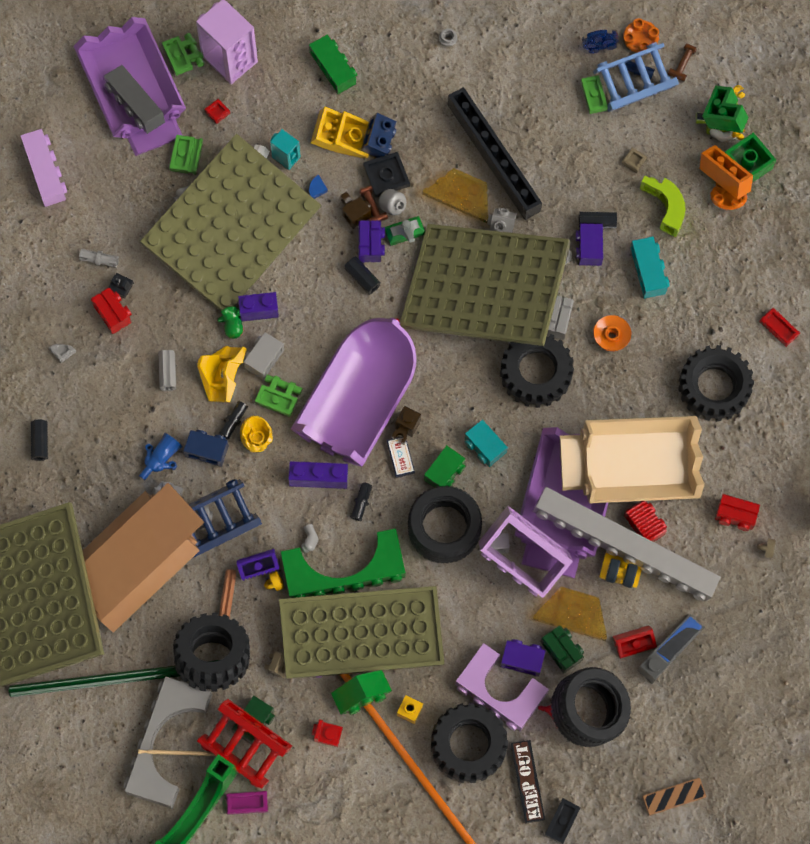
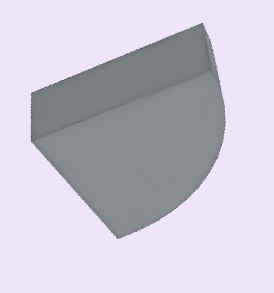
M54 344L49 347L50 351L61 363L76 353V350L70 345Z

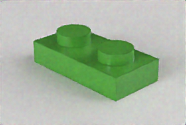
M599 75L582 78L581 85L589 114L607 111L608 106Z

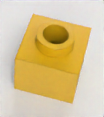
M405 695L397 711V716L415 724L424 704ZM412 705L414 710L408 711L406 707Z

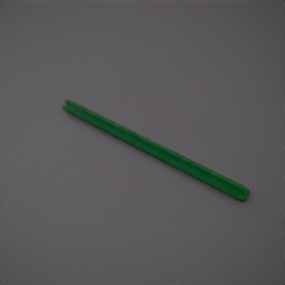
M174 665L9 686L10 697L163 679L165 677H179L181 675L177 673Z

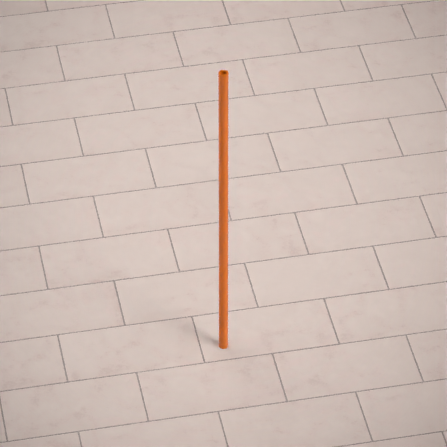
M340 674L345 683L352 679L349 674ZM372 704L363 706L466 844H476Z

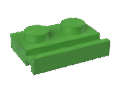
M176 135L169 167L170 171L187 174L193 173L196 175L203 139Z

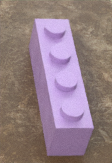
M42 129L21 135L44 206L47 207L65 201L64 193H67L64 182L60 183L59 177H62L59 166H54L53 162L57 160L54 151H49L48 146L51 143L48 134L44 135Z

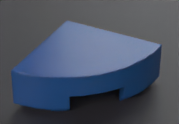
M319 175L311 181L309 186V194L314 199L328 192Z

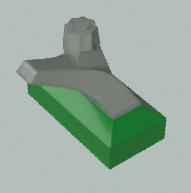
M417 216L386 226L385 234L390 246L405 241L413 242L415 241L414 238L425 235V230L420 217Z

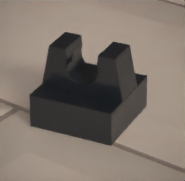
M116 273L108 288L113 292L117 291L120 297L125 299L134 282Z

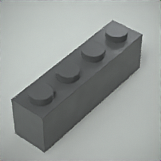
M123 65L104 75L106 90L108 93L114 94L116 102L125 107V112L129 117L135 119V124L139 129H143L148 134L165 123L162 110Z

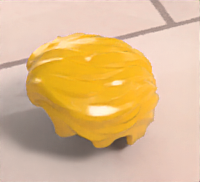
M254 415L250 416L241 425V442L250 452H263L273 440L272 429L264 418Z

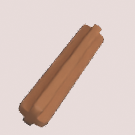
M227 569L225 572L219 616L225 614L229 616V619L236 580V571Z

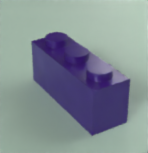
M290 461L289 486L347 489L348 464Z

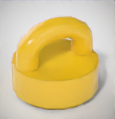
M277 571L269 573L270 578L265 582L264 587L266 589L275 588L276 591L284 589L279 573Z

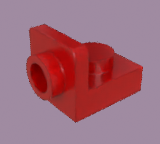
M319 719L318 724L313 726L312 735L315 736V742L338 748L343 727L325 723Z

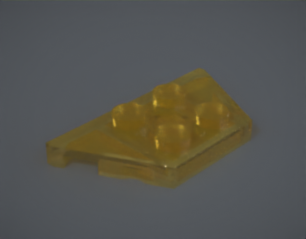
M453 168L444 177L437 179L432 186L426 187L422 191L424 196L480 221L488 222L487 182Z
M560 587L533 617L535 621L555 627L561 625L563 629L567 628L569 631L602 641L607 639L599 598L582 592Z

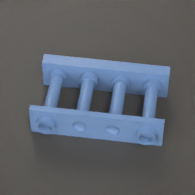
M657 42L646 46L647 49L609 64L605 61L597 65L593 73L594 75L602 73L611 96V102L607 104L608 112L668 90L679 84L677 77L671 79L670 76H667L658 50L664 47V43L657 45ZM650 53L661 78L659 80L660 84L655 86L654 83H651L642 60V56ZM635 60L644 83V90L639 92L634 88L625 65L626 62ZM616 66L619 67L628 91L627 96L623 98L620 95L618 96L608 70Z

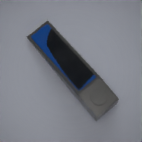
M690 614L641 664L638 672L653 684L705 627Z

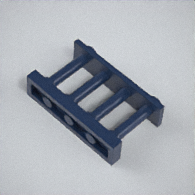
M240 479L230 480L226 483L225 487L189 504L194 511L197 510L200 518L204 521L203 525L208 533L207 537L202 540L197 539L195 533L192 534L197 540L196 546L200 550L194 557L262 524L259 516L256 513H250L239 491L240 488L245 486ZM230 493L233 494L243 516L242 520L236 523L232 522L222 501V497ZM215 502L225 523L224 529L220 531L214 530L204 506Z

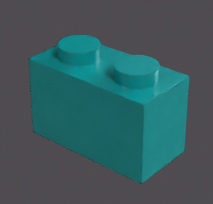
M283 129L272 136L270 140L272 158L290 170L301 158L299 141Z
M483 419L465 433L464 442L470 450L474 449L481 463H486L489 467L507 453L508 447Z

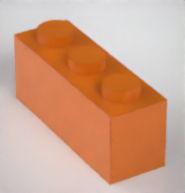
M714 145L701 153L699 169L733 197L739 199L751 191L753 175L720 148Z

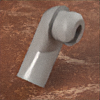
M312 524L303 527L307 538L305 543H302L301 549L305 553L313 551L319 540Z

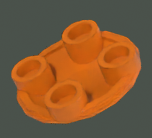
M637 18L625 28L623 41L626 47L638 53L646 50V46L655 42L658 43L659 30L651 22Z
M717 183L710 193L712 202L725 210L738 209L747 201V194L736 199Z

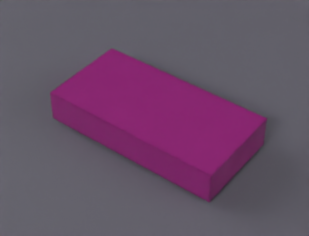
M267 791L226 794L227 815L268 812Z

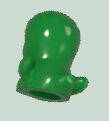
M226 307L222 309V316L217 321L225 322L224 332L228 338L237 339L244 331L242 321L239 318L240 309L237 307Z

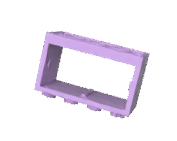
M226 0L214 3L207 13H203L198 17L196 24L203 58L230 84H233L258 62L254 27Z
M509 506L504 509L479 541L481 555L488 561H491V559L495 561L497 567L502 572L506 573L508 571L511 573L513 580L520 585L524 583L529 587L528 591L536 597L540 595L544 598L573 562L570 553ZM508 522L558 560L540 583L516 566L513 561L511 562L490 546Z

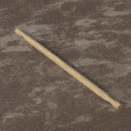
M138 749V754L216 756L212 752Z

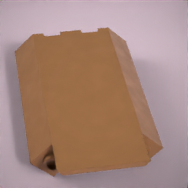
M169 483L156 494L150 495L146 491L142 493L82 550L95 613L97 614L96 617L113 633L200 551L196 546L197 540L192 534L204 521Z

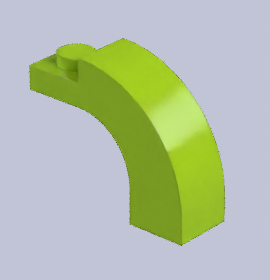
M644 176L640 189L660 199L666 208V215L661 222L660 230L676 237L685 217V201L682 193L674 183L664 178L662 183H659L653 177Z

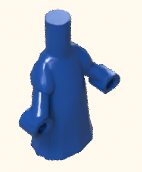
M164 433L155 449L151 444H147L145 446L147 452L145 457L146 467L139 477L146 480L152 471L160 472L163 469L175 470L177 464L174 461L166 462L183 446L167 433Z

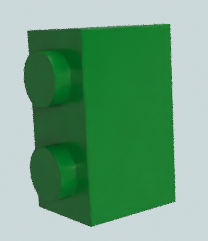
M446 445L424 474V481L435 488L437 486H453L455 476L457 474L461 475L466 468V465H464L466 458Z

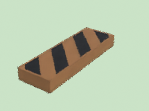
M700 778L642 796L649 816L707 797Z

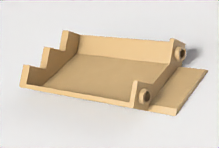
M697 416L585 420L584 428L581 429L580 435L560 436L562 491L583 490L589 503L701 498L705 484L699 472L703 455L698 445L702 428Z

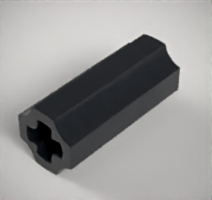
M579 211V228L580 224H603V228H617V212Z
M356 256L345 264L344 269L369 295L381 286V282Z
M37 419L31 421V460L44 461L48 459V421Z

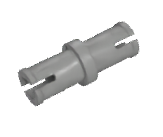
M81 249L79 260L92 262L98 266L101 264L117 268L119 256L105 254L103 251L96 252Z

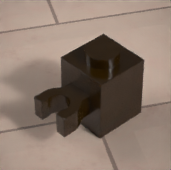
M347 191L340 195L342 198L341 202L344 205L342 216L352 229L359 226V221H366L368 218H371L372 207L367 200L364 201L360 196L352 200Z
M404 406L395 422L396 431L393 432L391 439L395 440L398 435H401L403 437L401 444L405 445L407 435L413 437L421 422V413Z

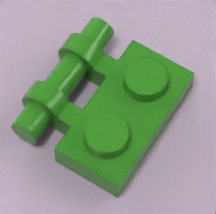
M190 33L184 35L185 41L182 42L179 36L162 42V46L176 76L192 70V62H196L198 67L204 66L203 55L198 51L197 42ZM185 49H190L192 54L187 55Z
M267 374L265 382L270 383V386H261L255 399V404L291 417L298 401L292 394L300 395L303 388L296 386L294 382L288 383L281 380L278 376L273 377ZM277 387L283 388V389L286 390V392H285V393L280 392V391L276 390V388H277Z

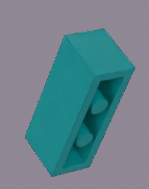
M654 236L633 240L630 250L644 299L665 295L670 284L668 277L663 272L665 265L663 259H660L658 254L660 253L658 242L655 243Z

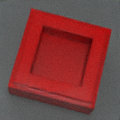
M219 98L204 109L205 113L216 125L231 114L230 110Z

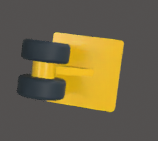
M606 552L599 577L610 583H619L628 588H637L642 570L641 567L635 564H627L618 555L612 556Z

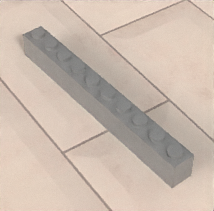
M548 487L544 488L532 511L536 513L538 518L542 520L548 519L554 522L553 524L556 527L571 531L573 536L577 538L583 537L588 540L589 544L606 549L608 554L612 556L618 555L627 564H635L641 567L643 572L658 576V579L662 582H670L676 585L678 590L693 594V597L697 600H709L721 578L713 572Z

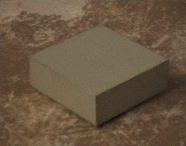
M632 147L621 164L637 173L648 157Z

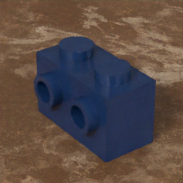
M379 113L372 116L369 120L361 151L376 158L388 155L392 148L390 144L391 139L394 138L397 131L395 128L397 121Z
M190 430L184 448V455L187 458L222 467L229 447L228 440H225L226 438L221 435H207V432L203 430Z

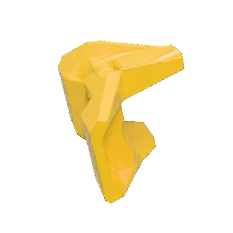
M225 346L212 355L200 356L197 367L209 401L230 403L236 386L234 378L237 368L243 363L247 348L244 346Z

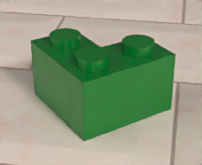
M715 85L702 115L709 129L743 132L749 117L743 106L737 104L738 98L732 87Z
M378 670L353 677L333 691L331 695L341 715L346 713L353 715L361 710V706H367L373 701L379 703L385 700V695L392 690L383 671Z

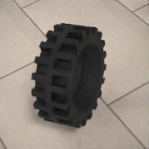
M552 334L546 337L544 346L510 342L508 349L504 351L500 370L502 385L507 388V394L509 396L513 395L518 403L520 400L525 402L527 407L530 404H536V408H540L541 404L549 406L552 401H559L561 396L568 391L574 372L573 357L569 355V348L563 346L561 339L556 341ZM531 353H543L553 361L555 367L554 375L545 383L532 384L521 375L519 367L522 359Z
M717 345L715 349L706 346L703 351L698 349L693 356L690 355L683 366L678 387L679 392L682 394L681 400L688 404L687 409L689 411L693 409L696 412L695 416L703 415L707 421H710L711 418H716V422L721 421L725 417L727 420L731 419L734 414L738 415L752 394V387L754 385V380H752L753 371L747 367L749 362L747 360L743 361L740 358L742 354L738 352L735 355L731 352L732 348L728 347L727 350H723L721 345ZM718 369L729 375L732 380L733 389L728 397L716 401L705 397L701 393L698 379L706 370Z

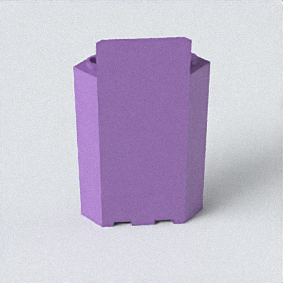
M131 17L122 28L108 26L98 37L84 35L74 45V49L113 137L127 138L135 156L173 142L176 139V135H182L176 119L180 117L186 107L145 18ZM120 65L126 68L163 112L165 123L148 134L143 129L137 127L135 119L127 115L124 110L125 107L119 105L114 98V94L108 93L104 86L106 83L104 75Z
M558 427L543 428L520 515L570 553L573 562L562 575L575 578L580 558L595 557L597 547L589 544L588 540L583 537L577 538L573 536L571 531L565 528L560 529L553 524L554 522L548 519L542 520L538 518L536 513L532 511L545 487L604 517L608 503H589L583 490L562 491L560 436L569 434ZM516 528L515 536L522 539L521 542L526 544L521 564L550 571L558 560Z

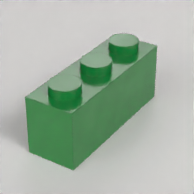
M327 34L309 44L310 55L337 94L356 85L357 73L353 67L348 65L345 54L339 52L338 45L334 39L331 40Z

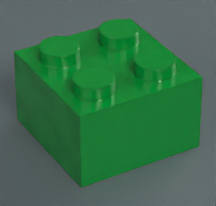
M754 132L725 151L728 156L753 175L752 183L771 171L777 160Z

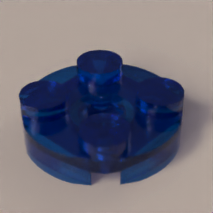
M597 30L588 33L587 38L582 37L583 48L589 50L591 54L598 53L602 49H616L619 42L618 33L613 30L612 34L607 33V30Z

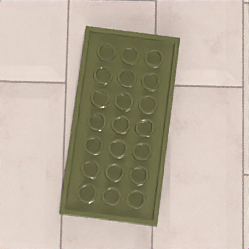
M436 586L279 599L286 679L444 665Z

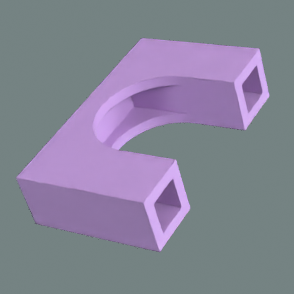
M483 643L456 680L457 690L465 696L468 694L473 697V702L478 706L481 704L489 710H493L496 713L495 716L505 720V724L510 729L521 731L547 695L549 689L532 678L520 696L512 701L502 702L491 697L485 687V678L498 661L500 654Z

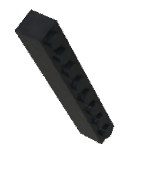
M462 87L449 94L448 107L524 220L541 212V200L466 89Z

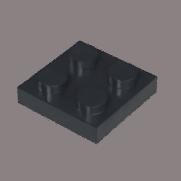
M398 152L363 162V167L375 198L381 196L387 189L398 191L410 187L408 176Z

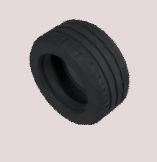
M437 486L436 488L428 489L416 498L410 508L408 515V535L410 541L420 555H423L428 560H432V562L453 563L454 561L462 560V558H465L475 549L481 536L482 514L473 497L457 487ZM441 506L451 507L460 512L465 519L467 527L464 534L456 541L450 543L438 542L431 539L425 532L423 521L426 515L433 509Z
M587 667L568 675L560 681L552 695L551 713L558 731L568 741L582 747H596L622 734L629 723L631 701L627 689L617 676L602 668ZM581 687L595 690L605 701L607 709L606 719L599 728L589 726L577 714L575 698Z

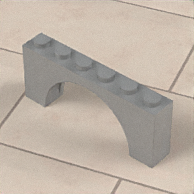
M165 677L164 682L161 681L157 690L159 696L152 703L151 712L153 713L151 719L146 720L144 726L146 733L144 738H140L137 749L153 750V744L159 730L171 718L186 712L206 713L212 697L211 691L207 689L206 691H200L197 686L192 688L188 683ZM138 754L137 758L134 757L131 762L130 777L127 776L123 788H126V794L173 809L179 788L167 782L157 772L153 761V754Z

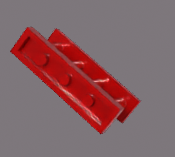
M227 699L217 709L222 712V717L210 735H202L198 738L197 742L201 744L205 751L212 752L216 756L219 754L235 765L236 770L246 777L253 786L262 789L269 782L264 775L276 757L285 756L292 748V745ZM233 720L238 724V729L224 748L216 742V739L227 722ZM249 732L254 736L255 740L243 758L239 759L232 751L243 734ZM265 744L270 748L271 752L259 770L256 771L248 763L260 745Z

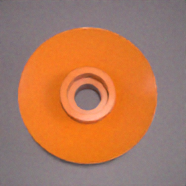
M605 316L594 327V339L604 350L619 351L630 342L631 328L627 321L619 316ZM612 333L615 335V337L610 338L608 335Z

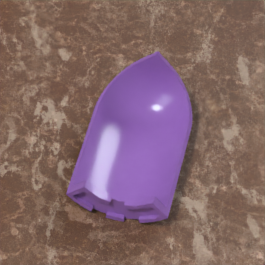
M394 318L370 319L358 325L345 337L291 427L293 432L309 443L312 440L321 445L320 450L332 456L336 453L344 457L343 461L361 467L364 465L411 383L416 368L414 343L409 334L400 326L398 320Z

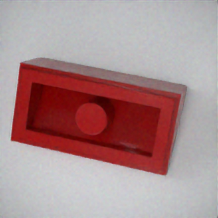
M649 625L612 637L620 659L657 648L653 629Z

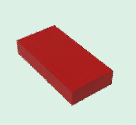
M774 308L767 312L759 321L785 347L800 335V332Z

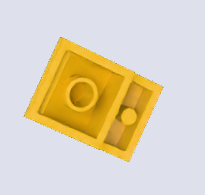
M325 106L319 111L310 143L333 152L367 159L369 154L361 151V147L369 122L348 112L340 113Z

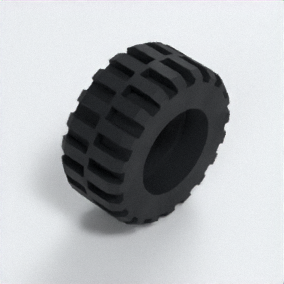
M204 613L200 614L201 617L198 618L194 616L190 619L189 623L185 622L181 626V630H178L175 635L173 652L176 671L181 675V679L187 683L189 681V686L192 688L197 686L200 691L211 689V692H217L219 688H222V690L228 689L230 684L233 686L239 682L238 677L240 679L244 677L249 667L250 645L246 630L243 626H239L237 620H230L229 616L225 614L219 616L218 613H212V615ZM206 643H219L230 650V653L225 658L215 662L203 661L193 654L199 646Z
M461 703L457 704L455 708L447 709L444 715L441 714L431 735V752L434 762L438 764L441 772L447 774V777L455 778L461 783H464V781L476 783L478 780H486L488 776L493 775L502 765L508 747L506 728L503 727L502 720L495 716L496 713L493 710L489 711L486 709V706L481 704L480 706H475V703H468V705ZM464 725H472L480 728L486 734L488 748L480 759L464 761L454 755L450 746V739L457 728Z

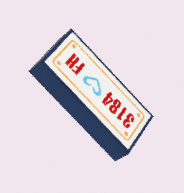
M403 437L387 440L396 478L415 474L408 443L406 441L405 445L401 444Z

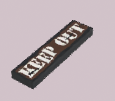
M531 740L511 743L525 824L544 821L545 815Z

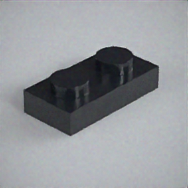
M562 798L544 836L563 844L581 807Z

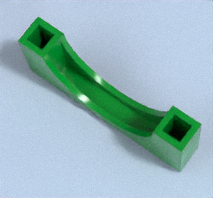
M396 528L377 532L378 543L373 559L362 571L349 577L333 578L316 572L305 561L300 548L281 551L289 597L323 596L328 593L335 595L342 594L348 589L353 591L361 590L367 585L377 587L387 581H391V583L402 581V578H406V572Z
M218 754L206 770L205 779L187 810L175 826L162 839L157 840L155 844H189L238 774L235 765Z

